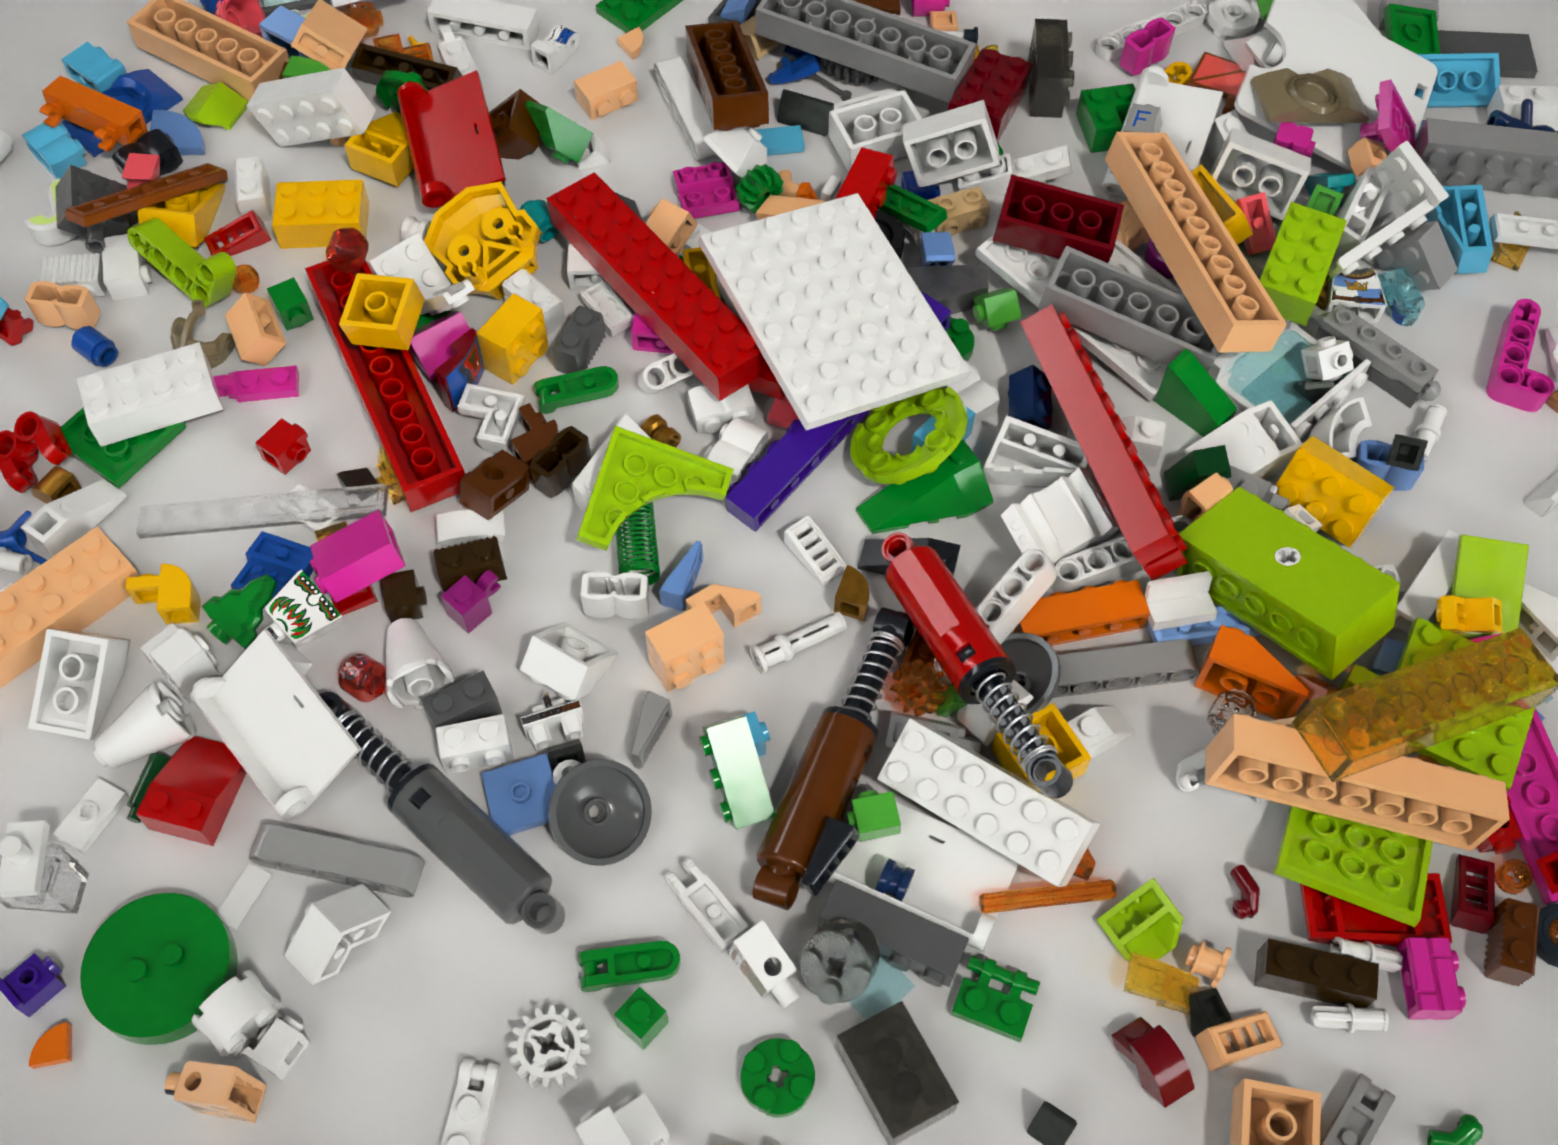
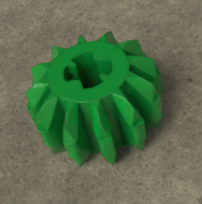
M757 164L753 170H747V174L740 178L741 183L736 186V197L744 207L756 213L770 195H779L783 192L782 185L784 181L772 167H769L767 164L761 166Z

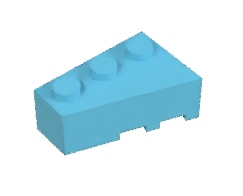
M1482 185L1442 186L1449 197L1425 216L1426 222L1438 221L1458 268L1456 274L1486 273L1493 253V244Z

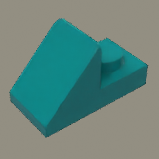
M1329 172L1308 175L1304 184L1310 197L1317 184L1342 193L1344 186L1355 185V173ZM1343 198L1341 200L1339 207H1341L1343 204Z

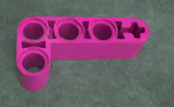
M1520 299L1516 301L1503 322L1486 392L1496 402L1527 412H1537L1552 394L1555 384L1549 376L1527 369L1541 315V308L1531 299Z

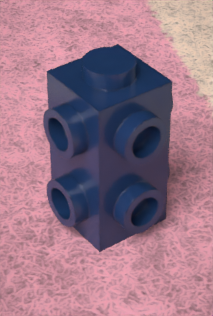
M1032 364L1009 375L1008 416L1048 430L1052 428V387L1045 373Z

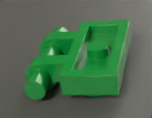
M971 955L967 969L980 974L977 983L963 978L951 1015L1021 1042L1033 1004L1022 1001L1019 998L1022 991L1036 996L1040 982L1027 977L1028 973L1019 969L1014 972L996 965L997 961L986 957V960ZM994 979L1011 986L1009 994L1007 995L989 988L990 980Z

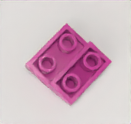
M712 162L709 165L684 167L673 171L681 208L688 211L694 219L740 211L739 200L733 187V177L725 162Z

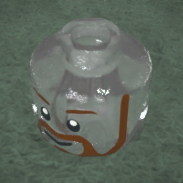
M1238 689L1219 693L1206 716L1208 724L1212 727V733L1216 736L1234 713L1249 715L1256 719L1258 712L1253 698Z

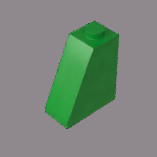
M1187 349L1183 350L1167 366L1154 401L1203 437L1231 420L1237 410L1235 404Z

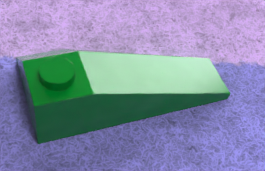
M962 439L955 450L939 464L934 472L924 474L901 485H888L858 506L856 513L872 534L909 528L910 524L926 521L929 524L938 523L939 519L954 516L957 519L966 518L992 505L994 500L980 460Z

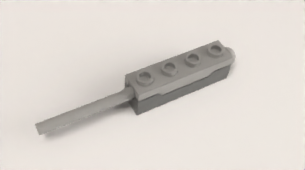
M1248 260L1247 262L1260 279L1263 269ZM1340 303L1331 312L1322 310L1315 305L1311 317L1321 324L1314 338L1318 340L1323 337L1335 336L1336 340L1349 341L1353 351L1352 361L1354 369L1366 359L1371 361L1366 372L1369 375V381L1409 408L1420 398L1423 401H1433L1440 395L1441 386L1438 381H1433L1439 369Z

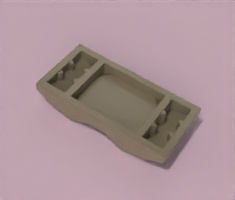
M1284 68L1255 76L1250 82L1267 122L1367 123L1370 118L1351 78L1329 68L1313 74H1297L1289 68Z

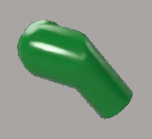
M1462 1115L1459 1117L1460 1121H1458L1457 1127L1452 1132L1429 1129L1427 1145H1474L1482 1138V1124L1479 1123L1474 1115Z

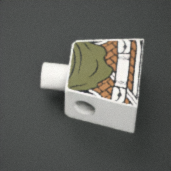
M763 920L733 941L727 952L762 998L772 992L785 1009L802 996L789 979L797 970L795 965ZM764 966L772 967L775 970L776 976L768 975L764 970Z

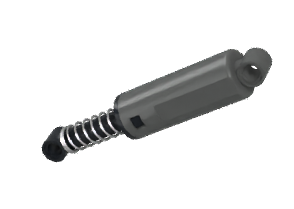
M333 692L319 694L331 710L337 707L336 717L362 748L354 759H358L361 767H367L369 775L376 776L378 784H386V791L391 793L387 803L389 812L506 924H516L524 920L528 926L541 934H552L562 927L565 921L564 907L560 902L548 895L552 885L550 873L433 764H424L412 769L410 767V759L402 760L401 751L394 752L392 750V742L384 743L382 741L383 734L374 733V725L366 726L365 717H362L358 710H354L349 703ZM549 905L550 915L546 920L538 922L537 912L541 907Z

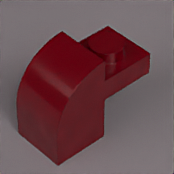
M1139 1017L1111 1035L1114 1046L1136 1065L1142 1087L1164 1108L1195 1089L1188 1064L1182 1052L1161 1025L1153 1028L1142 1017Z

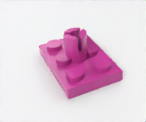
M1392 80L1381 81L1379 94L1375 96L1379 116L1372 123L1361 124V139L1366 137L1376 142H1383L1385 149L1390 150V152L1394 151L1405 141H1408L1415 150L1416 124Z

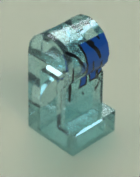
M1405 268L1378 274L1386 303L1390 310H1392L1393 320L1402 326L1415 324L1425 307V301Z

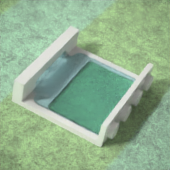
M1284 319L1287 325L1271 351L1222 352L1216 357L1208 373L1230 400L1244 411L1272 400L1293 431L1301 439L1310 430L1315 420L1319 421L1331 410L1330 407L1334 404L1337 406L1342 404L1352 388L1357 390L1366 382L1369 377L1366 372L1371 361L1366 359L1354 370L1342 374L1343 378L1332 381L1334 382V387L1315 404H1312L1293 388V383L1314 380L1306 378L1301 350L1316 345L1317 340L1294 322Z

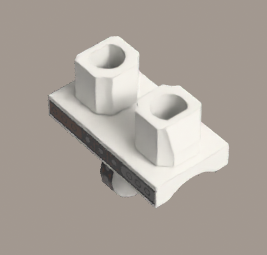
M548 692L541 694L544 703L531 707L533 714L520 718L526 739L531 740L536 751H542L553 746L550 734L552 732L563 729L566 741L577 740L584 736L583 723L585 720L580 700L565 703L563 697L551 701Z

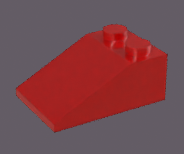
M194 736L184 742L151 782L136 815L149 830L214 846L245 778L246 771L224 743Z

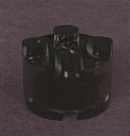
M846 918L830 919L818 927L805 944L799 956L798 964L802 979L809 990L825 1004L832 1005L852 1001L866 990L874 977L879 965L880 946L875 935L866 925L846 920Z

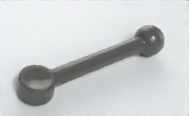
M816 73L807 76L808 79H815L839 94L842 101L851 99L852 93L850 91L839 89Z

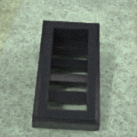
M832 818L827 819L802 880V884L810 894L817 896L858 841L860 835L854 826Z

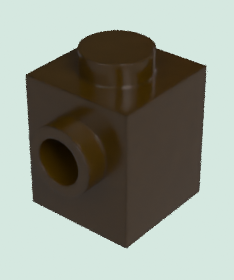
M414 569L391 573L382 578L384 605L391 624L401 618H411L414 620L424 618L422 606L427 605L426 591L424 586H419Z

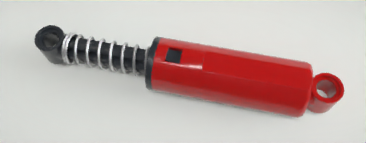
M897 532L889 535L884 540L881 548L883 557L890 563L885 577L888 586L963 702L968 704L983 703V710L990 714L989 718L991 722L996 724L997 731L1004 734V742L1010 745L1011 753L1018 756L1017 761L1023 771L1027 773L1029 780L1046 797L1056 799L1065 796L1073 785L1072 773L1057 757L1058 752L1055 747L1046 744L1048 737L1039 734L1041 727L1038 724L1032 723L1033 714L1025 713L1026 704L1018 703L1019 694L1011 692L1016 669L1004 649L936 550L929 546H917L906 533ZM1056 770L1054 777L1051 780L1045 781L1046 775Z

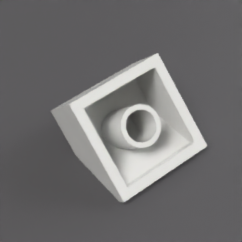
M563 622L532 636L520 671L529 675L530 679L535 683L547 685L557 691L561 698L564 697L566 700L576 701L591 693L616 659L618 652Z

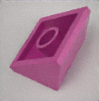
M451 311L414 331L408 351L430 381L437 378L435 370L452 357L450 344L470 330L462 312Z

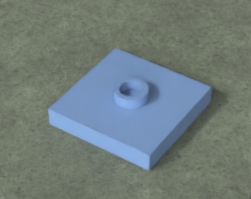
M547 753L481 773L491 819L509 836L549 823L548 806L556 785L553 782V771Z

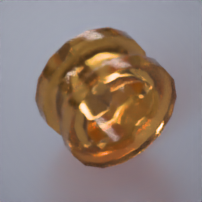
M1518 859L1505 861L1495 872L1497 886L1503 892L1511 895L1522 893L1533 881L1530 867ZM1511 870L1514 871V876L1519 878L1520 881L1514 883L1513 877L1507 875V873Z

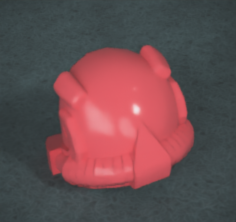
M223 0L217 2L215 16L263 38L259 24L266 17L259 0Z

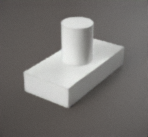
M45 820L7 823L5 838L0 842V854L2 855L0 896L2 898L40 895L50 825Z

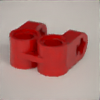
M31 411L19 416L14 426V432L9 430L0 432V470L9 486L19 493H25L37 483L36 475L31 466L36 461L39 451L54 465H60L72 455L71 448L61 430V426L57 422Z

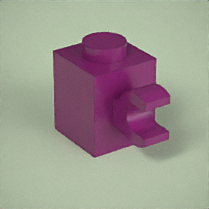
M490 569L480 576L477 584L473 583L465 575L441 595L447 615L468 634L492 614L488 598L501 588V585L496 582L499 579L498 576Z

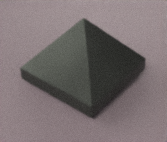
M1308 380L1293 383V388L1312 404H1315L1334 387V382L1329 380Z
M1395 434L1386 464L1419 471L1428 441Z

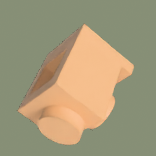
M1366 137L1357 141L1347 150L1351 161L1350 167L1355 176L1363 175L1369 166L1375 169L1387 157L1384 144Z

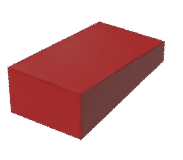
M372 585L337 603L331 598L334 607L342 616L378 602Z

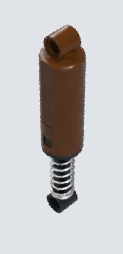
M885 607L879 610L875 618L873 633L866 645L867 652H864L861 656L862 663H859L856 667L857 674L851 677L852 685L846 688L848 696H844L841 699L842 707L832 706L823 710L757 852V862L761 869L753 885L752 895L755 900L786 911L789 910L796 900L799 886H804L802 880L827 819L842 820L878 738L879 731L871 722L870 712L877 710L875 701L882 699L880 690L887 688L885 679L892 677L890 668L897 666L895 656L902 655L904 647L909 645L914 634L915 626L907 613Z

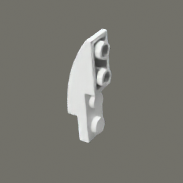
M1067 145L1014 160H1012L1010 153L1000 155L999 166L957 177L958 188L961 191L980 186L984 195H1005L1011 174L1047 184L1046 180L1072 173L1070 154Z

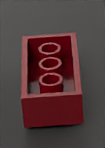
M982 48L949 102L948 111L984 100L998 143L1027 91L1033 63L1027 62L1020 57L1000 54L993 49L987 50Z
M1011 174L993 241L1060 259L1065 247L1069 246L1109 263L1114 251L1124 205Z

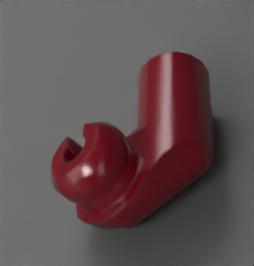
M1238 865L1231 870L1230 876L1241 891V900L1233 902L1232 910L1239 919L1253 918L1258 913L1260 888L1244 865Z

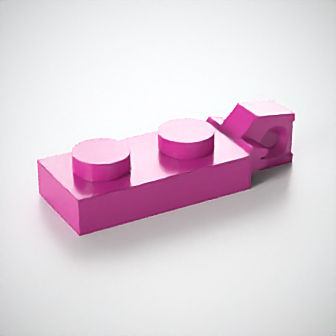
M296 365L228 373V375L214 377L219 397L229 396L230 399H237L238 402L299 397V371Z

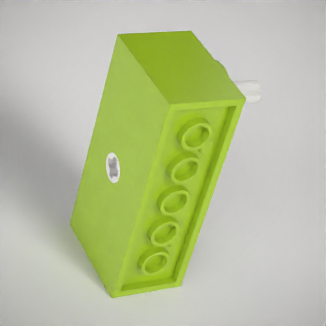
M1240 486L1179 533L1187 546V549L1182 552L1188 563L1177 568V576L1209 571L1212 580L1208 593L1214 603L1223 607L1226 611L1330 680L1337 677L1394 628L1400 582Z

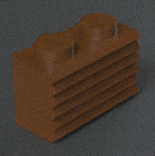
M1512 898L1505 899L1495 907V921L1486 933L1489 936L1486 939L1488 944L1485 946L1488 950L1485 952L1487 958L1484 959L1486 965L1483 966L1486 970L1483 972V975L1486 978L1513 986H1520V984L1535 976L1540 907Z

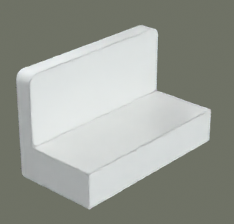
M1209 571L1153 580L1147 583L1144 597L1150 611L1148 621L1153 631L1214 621L1216 619L1217 610L1208 593L1212 580Z

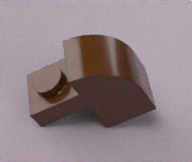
M528 403L519 407L522 426L526 433L512 439L511 445L514 457L530 466L534 456L542 449L551 446L553 439L559 432L555 419L546 422L543 414L540 411L536 413L531 404Z

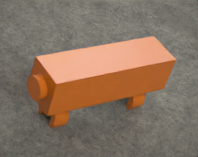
M61 75L42 90L46 104L39 111L48 116L43 121L45 125L55 128L63 118L95 132L94 137L102 140L98 144V148L104 151H111L116 142L124 146L136 143L142 135L148 132L142 110Z

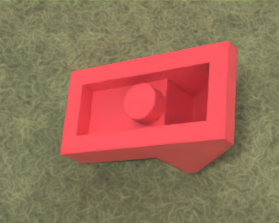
M129 153L122 173V178L127 180V189L160 179V155Z
M1261 192L1237 199L1236 204L1244 212L1253 235L1244 240L1247 256L1270 250L1276 237L1266 193Z

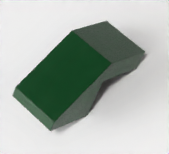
M1225 445L1194 450L1163 472L1169 501L1182 499L1187 491L1216 472L1221 477L1231 478V469Z

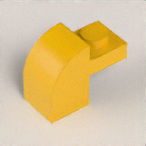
M161 564L160 575L142 574L139 577H127L125 589L135 604L157 603L156 610L166 625L171 623L199 622L200 596L189 576L181 568L171 564Z
M1455 595L1441 596V599H1437L1436 608L1438 626L1442 630H1449L1458 634L1502 633V600L1493 597L1462 598Z

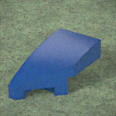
M807 52L790 62L784 56L780 60L782 67L770 73L768 79L771 84H782L803 79L821 70L820 57Z

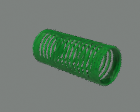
M653 502L632 513L629 516L630 518H627L622 523L623 526H620L615 533L619 574L628 573L630 570L651 569L646 572H633L645 575L655 571L654 574L647 576L649 585L654 584L660 578Z

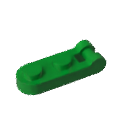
M599 366L536 381L533 387L536 396L540 398L538 400L540 412L550 414L560 407L609 397L618 390L619 381L618 374L614 369L607 366ZM558 390H559V392H560V393H556V394H552V395H551V393H552L553 391H558Z
M655 941L580 952L578 954L579 966L583 967L584 975L580 979L581 991L595 992L603 988L670 979L677 974L680 968L681 958L679 951L674 944L668 941ZM608 963V973L598 974L597 965Z

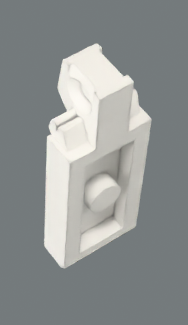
M449 24L440 26L442 40L438 41V48L444 64L457 67L463 76L473 71H478L464 39L460 35L454 37Z

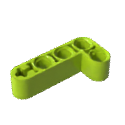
M152 218L128 229L127 237L131 246L193 301L202 300L204 306L208 307L231 294L236 275V265L231 256L226 252H219L204 259L158 218Z

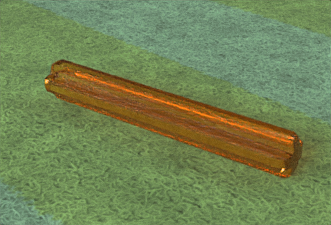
M1109 879L1072 883L1063 887L1054 885L983 893L979 896V907L982 913H995L1110 900L1116 897L1117 891L1115 882Z

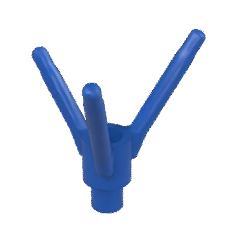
M25 511L9 529L0 531V547L10 549L12 552L30 555L33 561L43 564L47 561L45 558L24 548L26 534L20 527L31 516L30 511Z

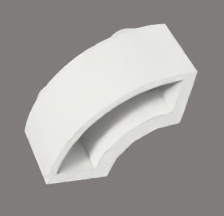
M1364 398L1353 399L1321 418L1311 430L1309 438L1313 435L1351 460L1356 458L1358 435L1363 430L1372 426Z

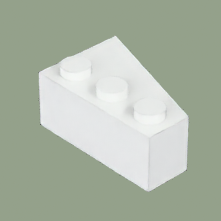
M1006 415L983 471L987 483L1048 487L1061 476L1069 477L1078 467L1088 469L1089 463L1078 441Z

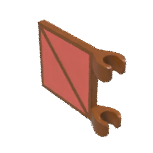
M1204 52L1186 85L1223 92L1222 98H1225L1226 101L1222 114H1226L1235 109L1234 102L1246 71H1242L1234 61Z

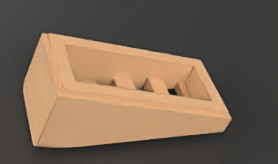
M1267 1011L1209 1027L1196 1036V1042L1210 1071L1227 1067L1283 1046ZM1253 1024L1256 1025L1264 1043L1260 1044L1252 1027ZM1240 1029H1242V1031H1243V1033H1244V1035H1245V1037H1246V1039H1247V1041H1248V1044H1249V1046H1250L1249 1048H1248V1046H1247V1044H1246V1042H1245V1040H1244V1038H1243V1036H1242V1033H1241ZM1226 1034L1229 1035L1236 1052L1233 1051Z

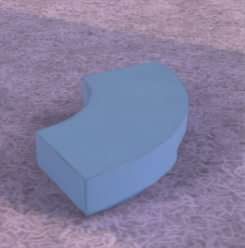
M153 110L150 131L160 129L178 148L180 155L205 154V144L198 127L190 119L172 111Z

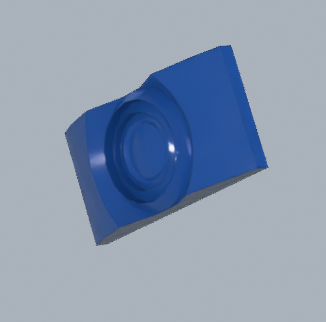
M150 69L137 70L120 75L110 89L102 93L142 110L146 124L151 121L153 110H169L183 101L182 96ZM65 119L62 121L72 139H77L94 158L104 152V150L98 148V144L102 140L94 137L95 132Z

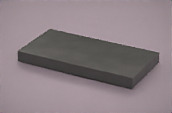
M1438 30L1440 54L1499 53L1500 77L1535 78L1538 72L1529 34Z

